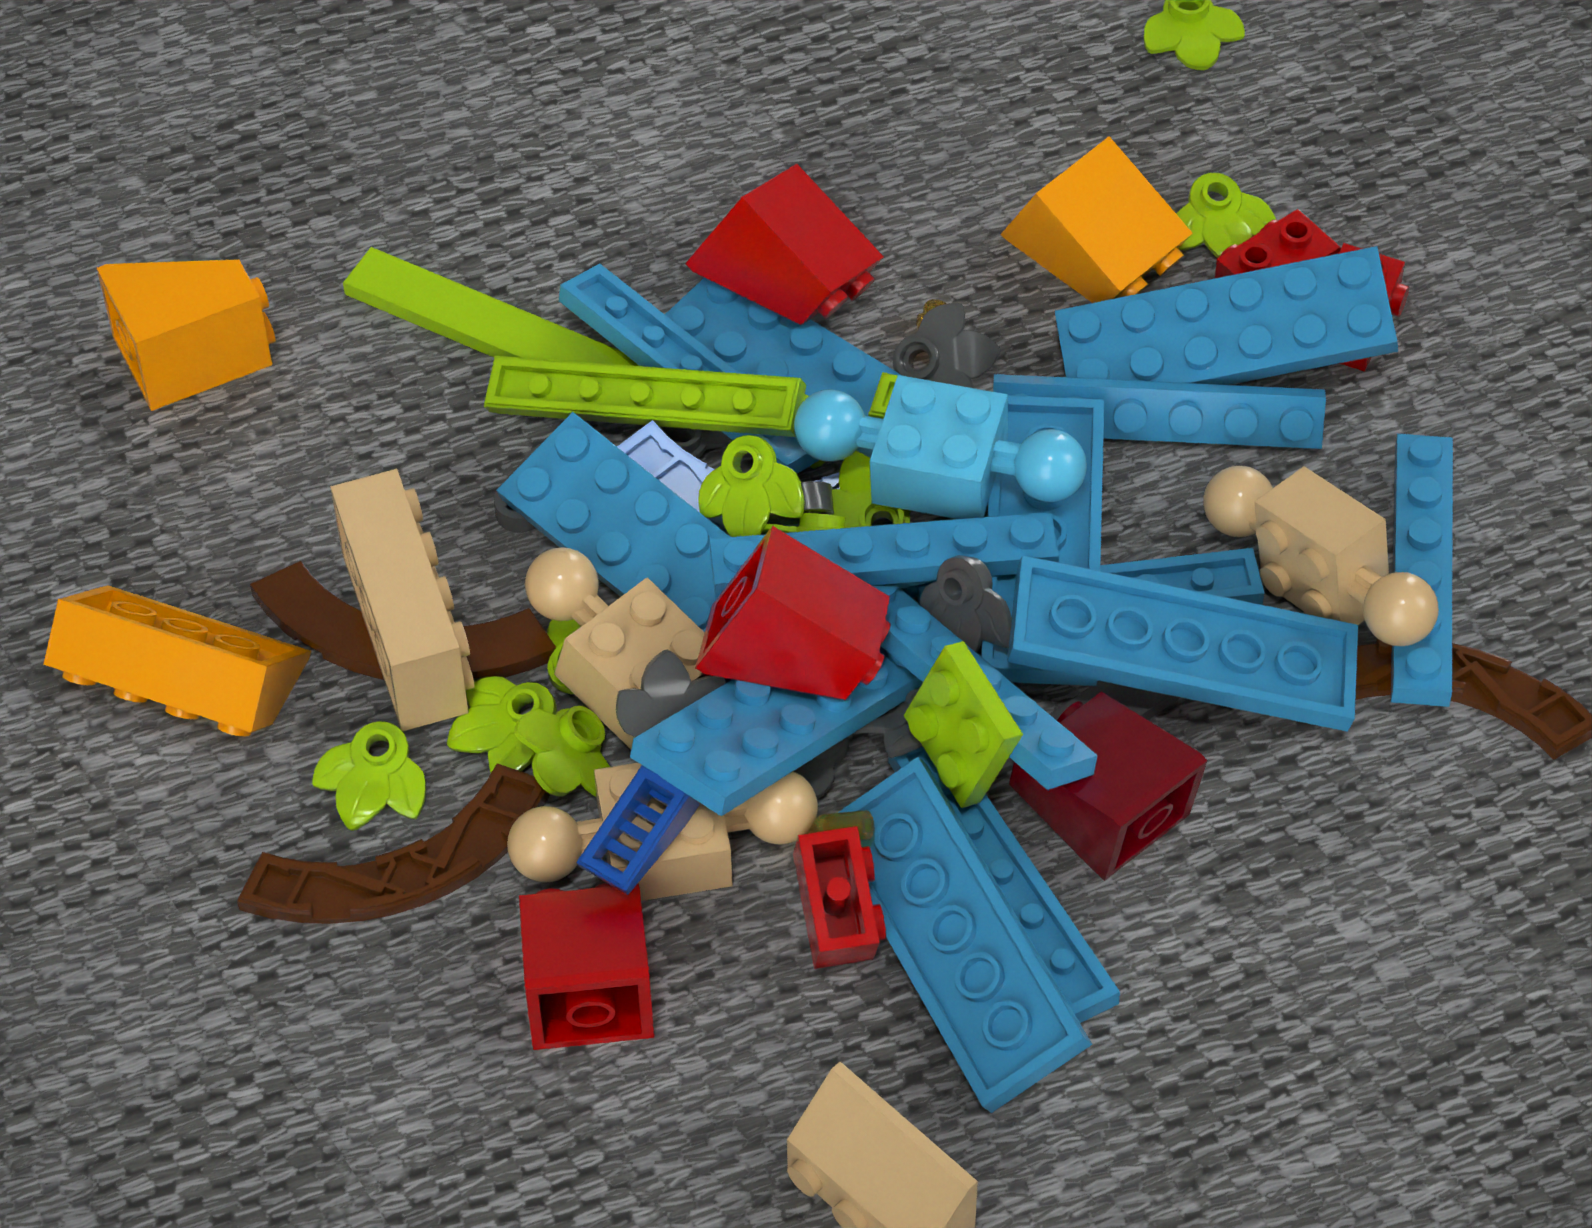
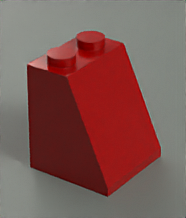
M795 164L742 196L685 264L692 272L802 325L819 313L826 319L836 312L848 298L851 301L858 298L875 281L870 272L884 256L798 164Z
M772 526L713 603L695 669L706 675L846 700L860 682L868 685L874 679L883 663L884 655L879 650L891 626V623L886 621L890 596Z
M608 883L589 889L563 891L550 888L538 891L535 894L519 895L524 982L533 1050L654 1038L650 976L639 883L629 895Z

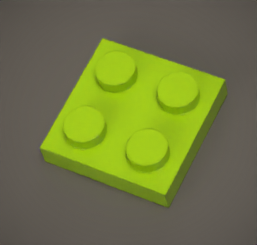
M964 641L944 646L903 715L909 724L912 735L920 741L937 768L941 781L950 789L961 808L982 801L1023 736L1020 728Z

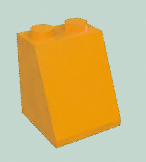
M1109 136L1038 191L1001 233V236L1087 300L1095 303L1139 294L1148 285L1143 279L1145 275L1154 269L1161 276L1184 256L1178 248L1193 233Z
M239 259L105 264L97 267L112 336L151 411L272 366L269 344L275 343L276 338L265 312H262L263 309L269 308L268 297L258 277L250 279Z

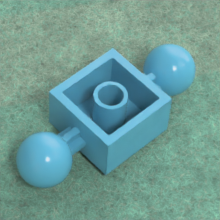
M898 375L883 419L865 416L861 406L853 397L845 392L832 389L821 390L807 397L799 406L794 419V432L799 445L807 454L818 460L828 462L842 460L853 454L859 447L873 450L869 461L871 500L873 504L954 519L984 517L997 473L1014 475L1025 493L1043 502H1056L1068 498L1079 489L1086 475L1087 463L1085 453L1077 440L1068 433L1055 429H1046L1031 434L1021 444L1007 441L1008 394Z

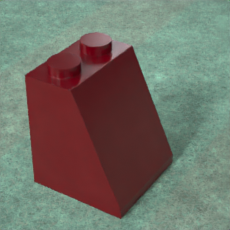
M1101 691L1085 704L1081 701L1073 703L1057 719L1061 725L1098 755L1094 775L1047 790L1014 762L1009 785L1105 881L1190 815L1208 760L1199 751Z

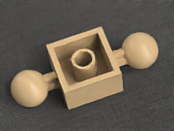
M1248 466L1225 468L1209 481L1203 497L1204 511L1209 522L1218 531L1231 537H1247L1256 534L1259 546L1260 577L1264 586L1273 595L1284 597L1303 610L1305 614L1357 625L1365 620L1369 630L1376 638L1392 646L1416 644L1433 630L1439 611L1435 592L1424 579L1407 572L1389 574L1386 519L1305 466L1274 488L1265 475Z
M566 547L549 549L536 557L529 566L525 578V590L528 600L533 608L546 618L556 621L574 619L581 626L565 638L554 675L594 712L620 740L632 749L633 738L635 737L624 732L616 716L618 692L630 688L641 689V679L646 666L663 650H670L682 661L690 675L691 681L709 676L695 669L705 632L648 577L608 606L597 595L599 588L597 571L584 554Z
M632 763L594 770L599 818L576 822L567 812L551 806L532 808L519 816L510 829L507 841L509 857L515 868L528 879L538 882H553L569 875L578 865L576 862L642 765L640 763ZM793 771L723 816L718 815L699 802V807L686 826L638 882L641 901L733 886L731 848L728 832L750 829L759 839L771 844L783 845L795 842L798 835L809 832L817 817V797L811 784L803 776ZM654 798L647 803L648 807L660 814L667 807ZM639 815L631 822L648 833L654 827L653 823ZM622 833L617 839L618 842L635 852L642 845V843L625 833ZM609 850L606 852L608 864L624 872L630 862Z

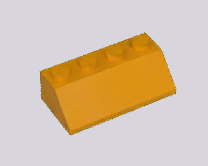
M107 585L58 599L43 665L63 671L62 677L69 682L80 685H95L98 682L113 687V694L121 699L132 702H146L150 699L165 704V711L170 715L184 719H198L199 716L217 721V728L222 732L235 736H250L252 732L274 723L306 666L311 650Z

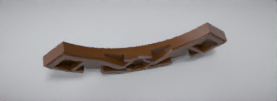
M301 561L250 584L252 596L266 615L293 640L299 639L304 644L322 653L323 659L355 673L384 680L362 612L343 602L325 589L310 574ZM530 608L494 621L463 626L470 649V655L466 657L473 679L485 676L506 678L530 671L547 664L551 654L556 649V646Z
M1377 639L1376 644L1357 646L1355 700L1391 695L1392 645ZM1452 643L1451 701L1479 709L1503 720L1538 744L1553 760L1592 738V714L1557 685L1547 679H1543L1541 682L1511 667L1512 661L1476 648Z
M497 763L475 797L452 818L453 823L425 842L420 839L398 850L375 856V861L338 866L337 862H308L262 852L237 900L239 910L266 918L297 923L333 924L381 918L423 906L454 892L479 877L497 863L508 852V835L514 822L526 811L544 806L550 794L541 788L534 776Z

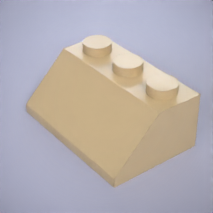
M839 1062L828 1073L787 1139V1172L797 1188L810 1197L817 1193L832 1207L833 1216L842 1228H975L978 1181L843 1063Z

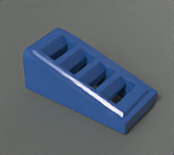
M642 765L576 863L582 869L629 895L686 826L700 804L697 800ZM652 798L667 806L662 814L647 806V803ZM637 815L654 824L650 833L631 823ZM622 833L642 843L637 852L617 841ZM608 850L630 862L624 872L601 859Z

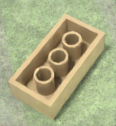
M397 469L330 486L342 555L400 729L407 731L467 714L468 705L465 690L475 687L471 668L466 657L470 655L469 644L462 622H454L451 610H454V603L445 576L438 577L435 568L438 565V557L430 532L423 533L419 523L423 521V515L415 489L404 490Z

